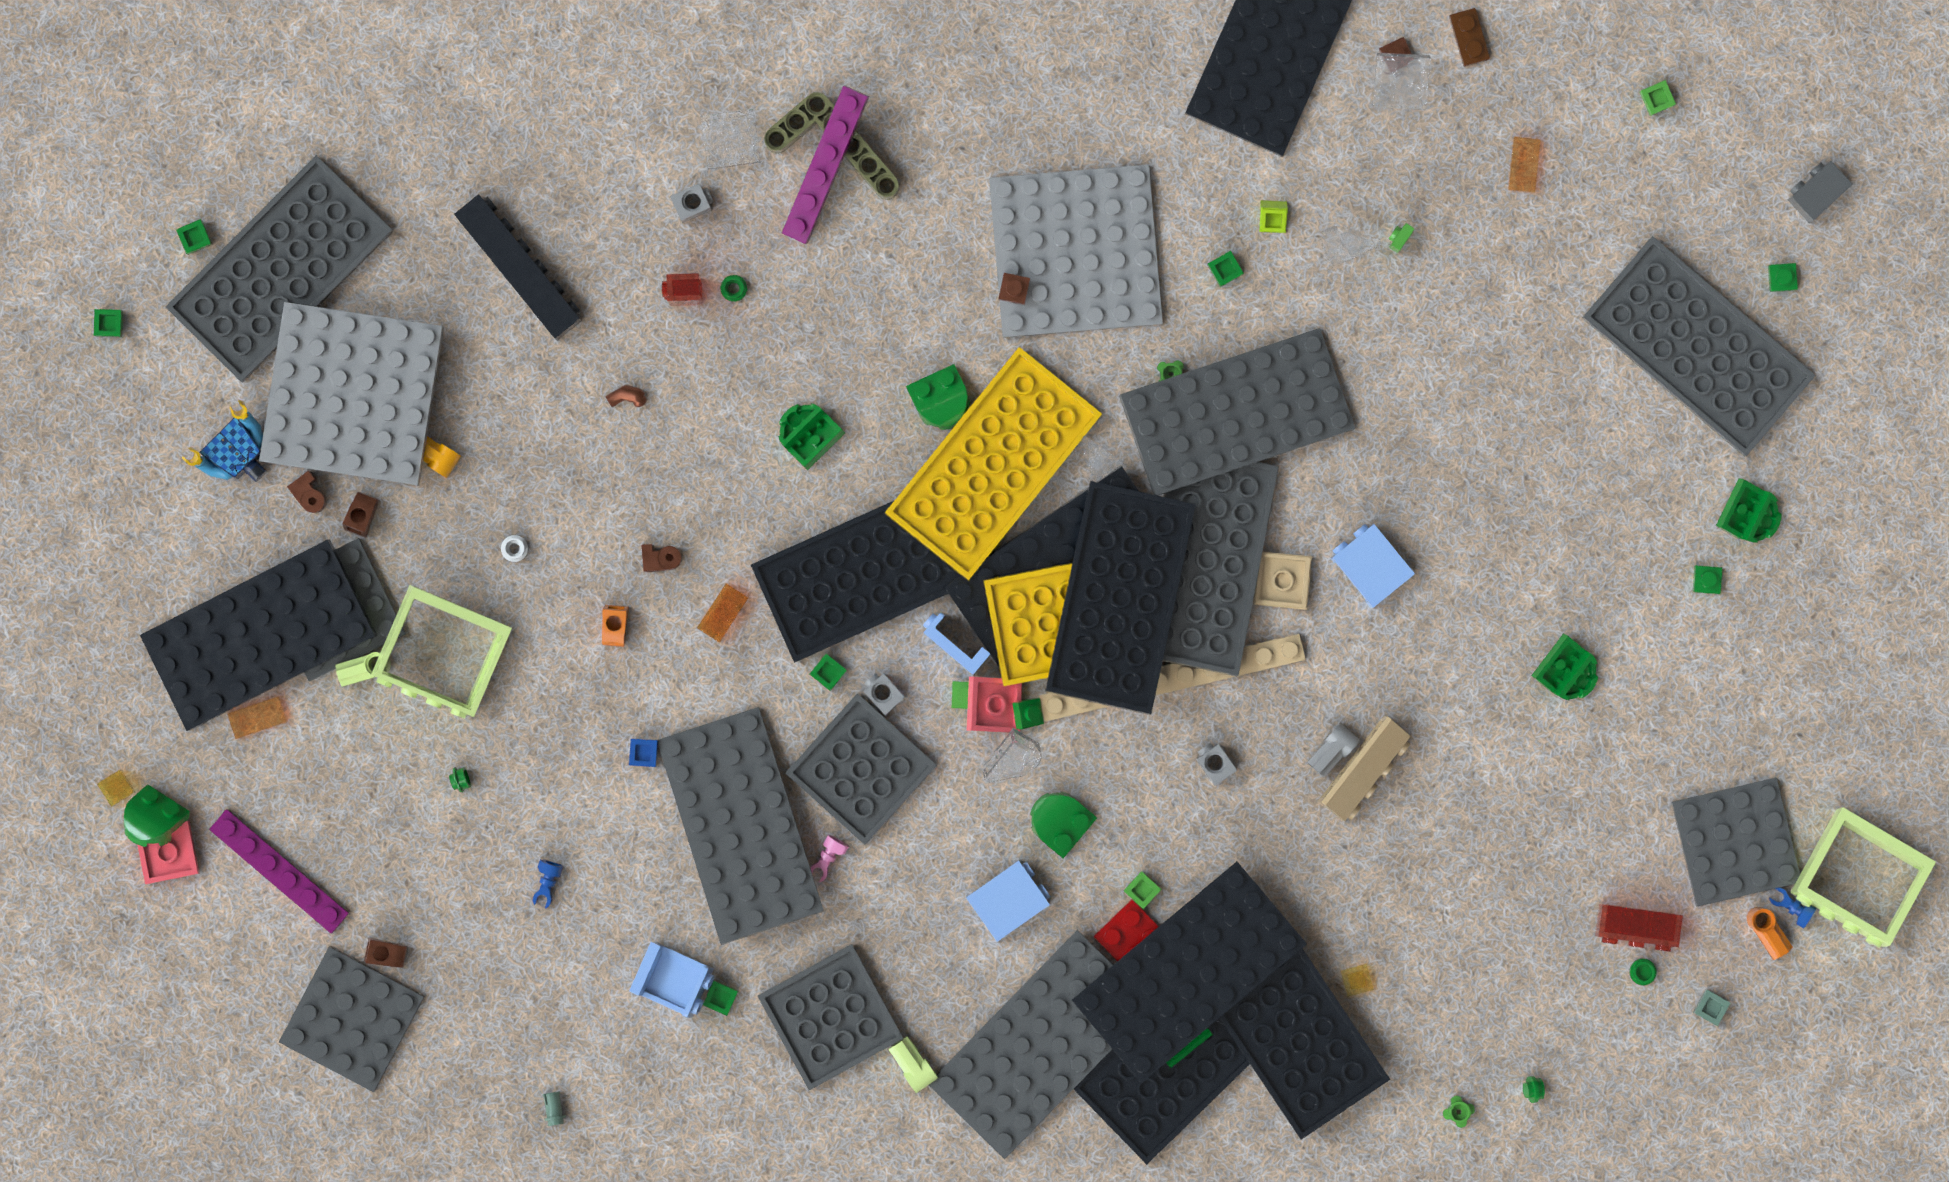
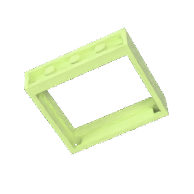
M409 585L372 671V675L378 677L377 683L391 688L392 684L402 687L401 693L415 699L417 694L426 697L425 703L434 707L441 708L443 704L452 708L450 713L464 719L466 715L474 717L512 628ZM414 599L496 633L466 704L384 670Z
M1842 807L1836 809L1790 893L1797 896L1796 899L1802 905L1807 907L1812 905L1819 909V914L1831 921L1836 919L1843 923L1842 928L1855 935L1860 933L1867 937L1865 941L1870 945L1873 944L1878 948L1881 946L1886 947L1890 946L1936 861ZM1842 825L1919 870L1885 933L1808 888Z

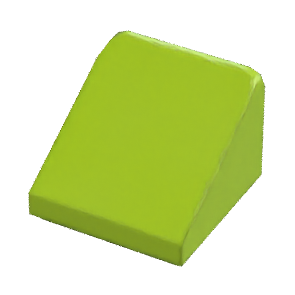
M1260 201L1259 232L1286 233L1287 201Z

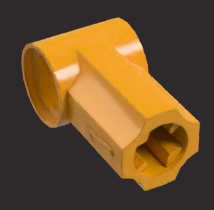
M427 436L423 461L428 464V467L448 478L461 455L442 443L438 444Z

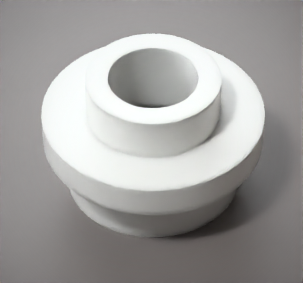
M518 535L508 536L501 545L502 555L511 562L521 561L528 553V544L524 538ZM514 543L520 547L519 552L516 554L510 551V546Z

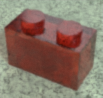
M699 273L666 274L667 281H662V297H664V300H667L670 306L703 305L702 278Z

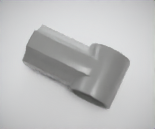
M1341 722L1334 728L1335 730L1331 734H1328L1324 744L1307 761L1324 778L1342 757L1345 758L1360 742V739Z

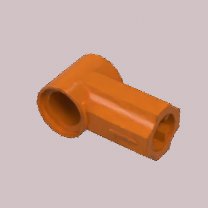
M1754 907L1748 912L1747 923L1754 930L1772 960L1784 956L1793 948L1776 922L1775 915L1770 910L1763 907ZM1760 913H1765L1767 917L1766 923L1758 927L1755 922L1756 917Z

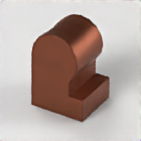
M307 471L288 485L287 488L303 509L310 513H318L325 508L326 497L321 491L313 487L312 483L317 479L311 471Z
M357 492L342 523L344 530L367 538L379 500Z
M652 544L641 545L644 572L673 570L681 563V554L673 546H666L660 551H653Z
M368 937L364 962L403 968L407 946Z

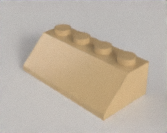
M1383 716L1319 798L1318 802L1342 821H1346L1347 818L1352 820L1361 809L1358 805L1364 796L1368 799L1378 787L1374 784L1380 775L1386 777L1394 765L1391 763L1393 758L1397 754L1402 756L1410 746V743L1407 742L1410 735L1391 718Z

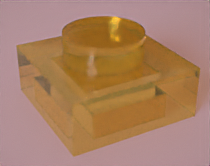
M118 770L97 783L111 807L135 793L122 770Z
M1366 963L1340 970L1347 997L1374 990Z

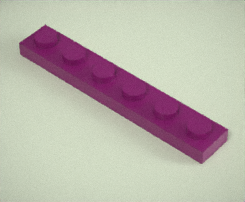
M846 85L842 87L782 230V234L801 243L808 244L870 96Z
M228 809L209 828L214 835L329 933L332 934L349 915L346 909Z

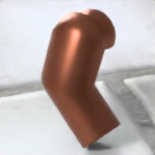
M624 385L605 396L612 408L624 400L633 402L635 407H642L647 401V398L644 396L645 392L641 388Z

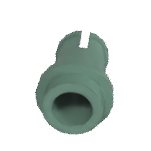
M560 1091L543 1094L547 1118H544V1120L548 1122V1126L564 1124L563 1118H566V1115L562 1113Z

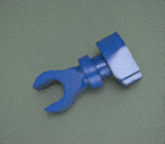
M540 859L538 869L544 876L540 878L541 886L533 896L534 906L536 905L539 895H544L547 898L546 909L552 902L551 889L556 884L554 878L561 876L563 866Z
M1775 888L1783 894V900L1776 902L1769 898L1770 902L1775 906L1785 907L1791 915L1794 913L1798 915L1796 924L1804 929L1817 908L1812 905L1810 907L1800 905L1801 902L1797 899L1795 901L1791 899L1784 889Z

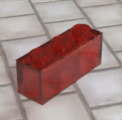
M1599 904L1595 936L1602 937L1601 942L1618 944V939L1627 940L1628 946L1644 948L1645 943L1655 944V950L1671 952V947L1679 948L1683 915Z

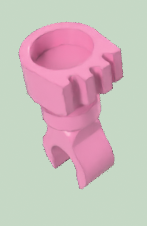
M828 835L823 843L826 850L821 851L820 860L811 866L812 873L815 868L823 870V876L819 882L826 879L828 866L831 862L834 863L836 859L835 854H845L849 848L847 844L832 835Z

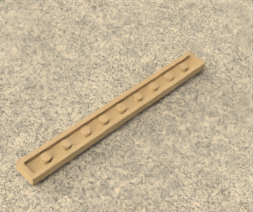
M1296 634L1244 647L1239 676L1305 660L1300 635ZM1174 663L1161 667L1156 695L1235 676ZM1052 693L1038 696L1041 701L1044 722L1109 707Z

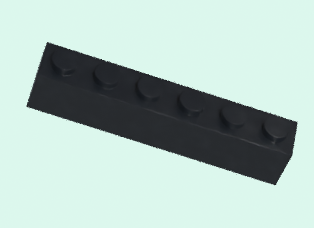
M478 194L454 213V215L550 334L558 341L582 321L578 317L582 312L572 300L567 303L561 296L565 291L555 279L552 282L548 280L544 275L548 270L539 259L535 261L531 259L527 254L531 249L524 240L520 238L517 241L511 232L515 229L504 217L500 220L494 211L498 208L487 196L483 199Z

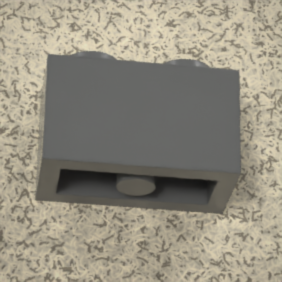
M1832 161L1828 162L1825 166L1820 162L1809 172L1812 177L1806 183L1801 180L1790 190L1793 195L1788 201L1808 223L1814 221L1853 185Z

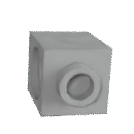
M699 183L670 196L682 224L712 211L709 204L713 203V199L708 188L702 189ZM691 196H697L701 199V203L696 209H689L686 206V201Z
M875 673L864 683L867 688L863 692L884 715L889 713L905 698L884 673L880 677ZM884 684L889 687L890 696L886 700H879L875 696L877 686Z
M1209 743L1198 751L1200 756L1196 761L1214 786L1237 771L1219 744L1213 747ZM1212 755H1218L1222 759V766L1215 771L1211 770L1207 765L1208 758Z

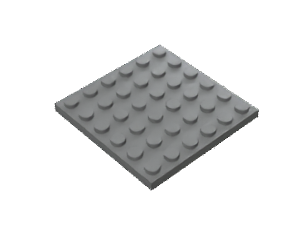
M1149 164L989 178L999 293L1004 273L1030 278L1025 305L999 300L1003 338L1163 324Z
M284 302L259 461L419 486L444 326Z

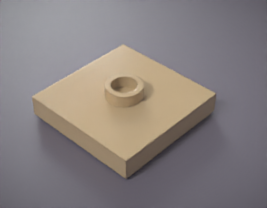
M1262 552L1253 605L1307 610L1312 556Z

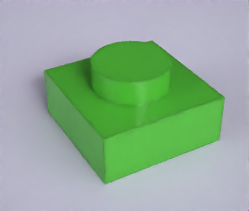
M1666 80L1640 91L1650 116L1676 105Z
M1407 223L1402 228L1397 226L1388 238L1392 241L1389 248L1398 253L1414 231V228Z
M952 682L951 708L968 709L969 682Z
M1141 871L1123 891L1144 909L1160 892L1161 888Z

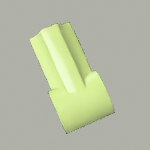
M373 652L363 657L335 664L341 687L375 678L372 675L371 662L374 658L379 657L380 652ZM390 659L388 660L386 667L384 669L387 672H389L391 668Z
M908 1036L889 1048V1051L904 1071V1077L916 1093L938 1079L936 1072L932 1070L926 1058H922Z

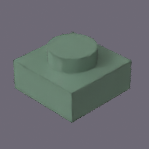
M1705 989L1693 1013L1718 1026L1731 1003Z

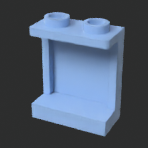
M1364 524L1353 533L1356 538L1352 542L1347 544L1343 541L1332 550L1335 555L1331 560L1338 565L1365 598V602L1369 607L1374 608L1415 573L1375 524L1370 527Z
M942 612L938 616L933 613L923 624L926 628L923 633L974 675L990 656V653L982 647L972 659L936 629L945 618V615Z
M1019 860L1016 861L1009 868L966 897L997 942L1050 905L1047 899L1051 896L1042 884L1037 886L1032 880L1035 873L1027 862L1021 864Z
M651 942L629 991L679 1012L682 1016L693 1018V1015H697L702 1008L703 1000L701 997L704 990H709L713 983L714 975H712L714 968L657 942Z

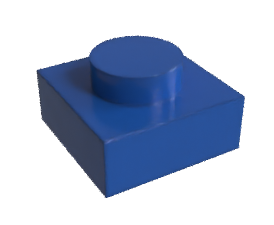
M631 739L629 765L656 767L658 740Z

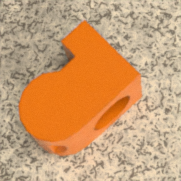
M605 605L603 607L602 645L625 646L629 606Z

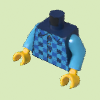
M238 400L242 407L240 411H234L231 406L229 407L234 418L200 452L193 447H189L188 449L194 453L192 459L187 460L183 456L182 459L190 466L195 465L196 468L210 477L229 480L232 477L239 479L246 472L257 482L267 472L257 462L260 458L263 433L261 425L247 411L245 403L242 400Z

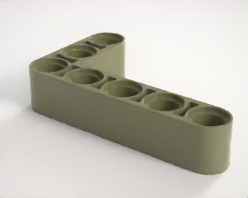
M813 92L768 129L764 136L767 149L775 154L786 151L816 124L824 132L834 109L832 102L820 92ZM822 100L825 103L824 109L820 112L812 111L810 109L812 101ZM801 117L805 121L804 126L797 130L791 128L790 121L792 118ZM855 130L852 140L859 142L860 147L854 153L847 151L844 157L881 199H893L899 191L897 178ZM774 134H780L784 137V142L779 147H774L769 143L771 136ZM867 160H873L877 164V169L872 173H867L862 169L863 163ZM885 180L892 181L895 185L894 190L890 193H883L879 189L881 182Z

